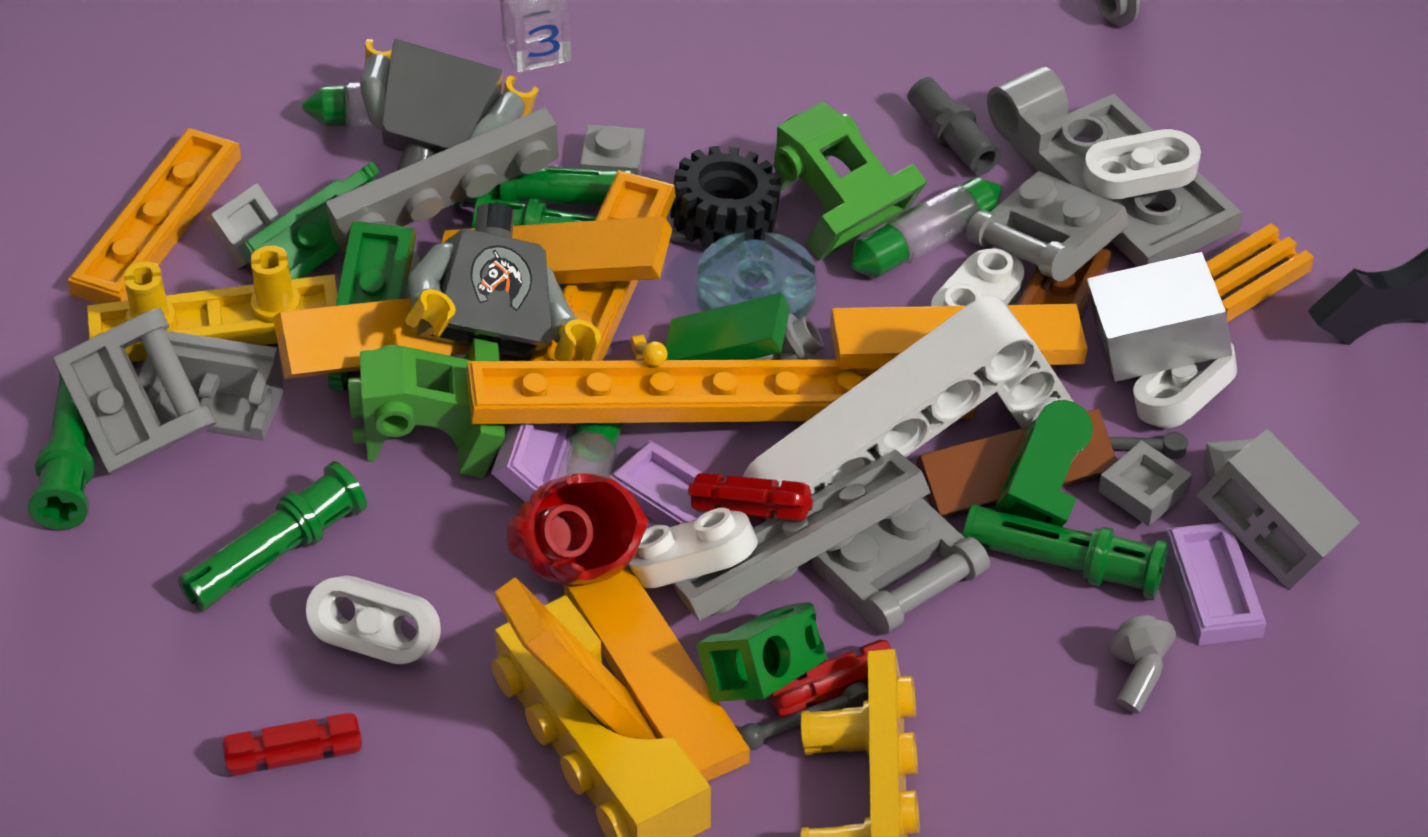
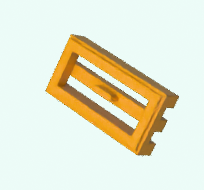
M1270 223L1207 261V266L1220 297L1236 287L1240 289L1222 300L1227 314V321L1233 320L1311 272L1314 256L1307 250L1299 254L1295 252L1297 243L1289 236L1280 240L1278 238L1280 229ZM1279 261L1283 263L1256 280L1257 274Z

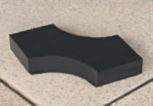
M1428 248L1410 261L1388 270L1366 272L1354 268L1308 310L1309 314L1319 327L1349 345L1368 331L1392 321L1413 319L1427 323Z

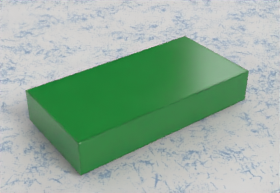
M777 293L671 319L665 344L668 352L666 360H751L782 352L790 306L782 293Z

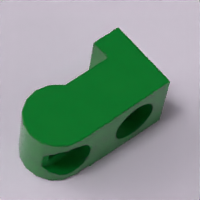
M1058 400L1043 408L1038 417L1031 422L1025 431L993 510L1061 527L1068 521L1077 498L1060 490L1071 462L1088 445L1093 433L1091 418L1083 407L1072 401Z
M810 602L790 604L770 610L728 633L712 634L696 643L712 702L765 699L827 659L825 646L819 636L814 605Z

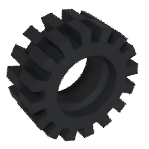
M719 146L709 147L708 156L699 149L691 153V160L684 157L679 162V169L675 171L673 183L676 198L670 209V217L674 218L673 225L677 231L685 229L684 238L694 242L700 236L702 237L701 247L709 250L712 249L714 242H722V252H732L733 244L738 243L741 250L744 251L752 249L753 240L761 245L767 240V234L772 235L778 212L781 178L778 172L772 173L773 165L767 160L757 164L758 154L749 151L746 157L739 156L740 148L729 146L728 154H722ZM717 197L730 198V199H733V200H725V199H720V198H717Z

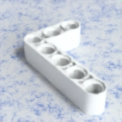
M985 296L965 306L766 450L749 464L743 477L775 479L779 481L780 487L783 480L805 482L810 486L812 496L895 449L904 457H907L994 393L997 394L1021 428L1028 427L1038 417L1043 408L1053 401H1074L1036 343L1003 300L997 296Z

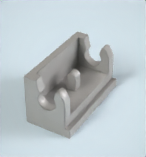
M165 330L201 406L208 405L216 420V424L205 432L264 441L284 393L278 348ZM147 355L139 380L143 387L149 388L146 394L160 423L163 425L178 416Z
M1268 428L1232 457L1196 495L1288 590L1360 524L1358 519Z

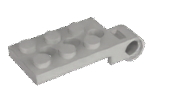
M1040 66L991 88L987 95L988 112L995 128L1038 171L1091 193L1093 192L1086 187L1083 181L1085 157L1090 147L1101 141L1154 131L1114 93L1068 114V98L1065 88L1059 77L1045 66ZM1078 136H1086L1096 141L1091 143H1083L1080 141H1076L1073 138ZM1198 171L1194 180L1182 187L1124 199H1108L1125 206L1129 226L1111 242L1137 267L1186 256L1239 230L1243 213ZM1148 205L1156 209L1168 208L1169 210L1165 212H1155L1147 209L1145 206Z

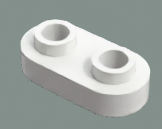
M1162 129L1101 141L1090 147L1086 153L1083 181L1090 191L1107 199H1124L1182 187L1192 182L1196 177L1201 149L1193 137L1173 129Z
M1001 249L977 251L969 256L936 292L931 306H967L978 298L985 296H997L1006 305H1014L1022 294L1024 266L1015 255Z
M1231 343V356L1141 376L1133 387L1138 417L1145 423L1160 428H1174L1193 417L1235 378L1237 364L1233 344Z
M717 508L704 513L694 521L672 527L655 525L647 528L637 553L628 566L643 588H657L730 568L752 554L757 547L758 539L745 513L730 511L727 508Z
M339 576L320 582L311 591L306 604L308 624L319 639L326 643L389 663L408 664L421 660L435 649L440 638L441 624L439 616L427 600L420 596L358 577ZM344 597L349 598L355 606V615L351 621L346 620L340 612V603ZM405 616L412 618L416 623L417 633L413 640L406 638L401 631V622Z

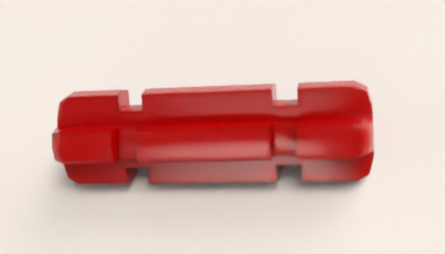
M699 473L696 475L694 482L690 483L688 487V495L691 496V507L697 512H708L722 507L730 511L743 512L747 517L774 519V513H777L776 518L779 520L799 522L805 520L808 511H811L813 508L810 486L805 482L783 480L780 487L779 481L775 479L727 475L726 481H724L725 477L721 474Z
M880 639L859 647L860 654L857 656L851 650L827 659L803 674L802 677L793 680L769 695L771 705L777 715L782 718L806 709V704L809 702L814 706L841 696L850 685L858 682L864 683V681L868 680V651L892 648L888 641Z
M349 712L327 716L328 723L318 725L317 719L263 728L261 729L262 735L252 737L251 731L227 735L223 739L226 768L230 775L238 776L258 772L257 765L266 763L269 770L323 760V753L333 751L334 757L357 753L361 750L362 746L358 719L355 714Z

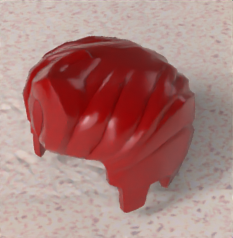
M577 473L550 480L539 486V489L531 494L530 500L524 502L519 509V515L510 517L507 528V544L510 552L527 562L529 568L538 577H542L548 582L564 585H587L610 579L619 574L632 561L648 526V519L634 496L617 481L605 476Z

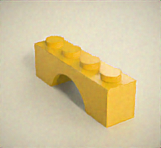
M567 595L544 605L602 664L601 640ZM509 622L495 629L497 659L491 661V668L498 686L508 698L517 696L525 707L528 725L537 741L543 746L550 743L561 757V768L572 790L578 795L586 792L596 806L597 819L606 837H693L711 827V786L674 737L651 740L635 739L606 729L589 714L585 706L522 646Z

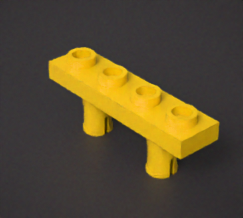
M265 246L257 249L251 255L253 285L166 295L160 267L152 262L134 263L127 267L124 274L128 295L127 301L87 305L89 340L145 312L161 308L169 324V328L166 329L167 331L257 345L275 344L278 342L273 317L279 312L336 306L338 295L335 274L291 280L286 251L278 246ZM137 342L125 348L131 362L146 360L148 354L142 342Z
M895 649L868 651V700L863 701V707L801 712V735L806 756L813 755L814 753L866 750L870 763V817H865V821L862 824L812 829L802 827L801 837H907V834H918L920 832L916 790L906 791V775L918 774L914 732L905 733L904 718L916 717L915 687L912 675H900Z

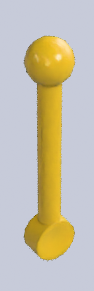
M644 334L631 336V347L635 360L644 359L652 367L660 366L666 361L668 352L662 343L653 341L647 344Z

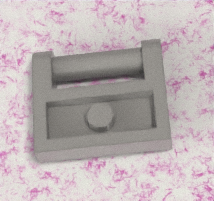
M1038 171L991 212L986 210L976 212L968 222L966 234L969 242L984 249L997 247L1039 266L1041 274L1059 282L1068 279L1129 226L1125 206ZM1015 229L1021 230V231H1023V232H1025V233H1028V234H1030V235H1032V236H1034V237H1037V238H1039V239H1041V240H1044V241L1048 242L1049 244H1047V243H1045V242H1043V241H1040V240H1038V239H1036V238H1033V237H1031V236H1029V235H1027V234H1024V233H1022V232H1020V231H1017V230H1015Z
M161 308L145 312L53 357L108 473L115 474L184 439L196 436L216 424L209 406H201L165 332L169 328V324ZM137 342H142L178 416L161 425L125 351V348Z
M921 498L913 502L910 509L896 518L881 520L859 532L845 547L835 551H825L812 559V568L877 632L886 635L903 624L904 615L963 578L971 581L988 571L990 559L978 540L970 536L966 538L962 536ZM937 556L943 558L942 561L890 593L885 591L886 588Z

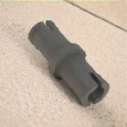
M931 77L920 79L911 87L907 99L932 127L931 134L939 145L945 148L950 147L977 175H983L996 166L1001 158V152L977 126L975 114L968 106L957 104Z

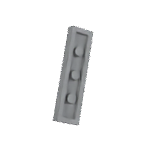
M543 107L326 201L332 235L343 253L347 249L351 223L353 221L405 226L414 221H425L437 215L441 209L469 197L483 196L496 185L514 177L540 171L549 162L559 158L557 125L547 108Z
M895 449L812 495L813 508L811 511H808L805 520L799 522L779 520L774 516V519H768L754 527L753 530L758 539L757 547L742 562L724 570L672 583V586L679 599L699 621L710 615L715 616L726 613L733 609L740 602L741 598L768 583H777L789 578L797 571L798 566L825 551H835L845 547L859 532L881 520L896 518L910 509L913 502L931 492L922 471Z

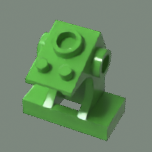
M823 101L800 114L791 116L784 123L777 126L773 166L775 173L778 172L781 178V191L786 189L791 182L801 178L817 194L825 211V214L820 217L805 242L819 261L909 210L927 184V181L914 164L890 176L862 139L855 121L845 113H838ZM830 156L838 158L851 172L840 178L828 163V158Z
M474 338L464 359L399 345H386L375 350L360 351L361 378L348 379L351 417L353 420H364V428H353V443H366L368 461L374 462L384 441L388 437L404 436L410 433L415 425L432 426L444 430L452 437L458 449L459 474L484 478L505 439L504 424H472L466 371L468 361H499L498 343Z

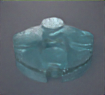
M745 232L731 234L714 242L699 258L695 282V301L702 311L782 293L790 306L789 313L799 320L803 316L806 317L816 303L817 280L813 258L803 246L786 236L765 232L764 241L755 239L745 241ZM746 280L753 283L763 280L768 281L767 285L762 287H752L745 284Z

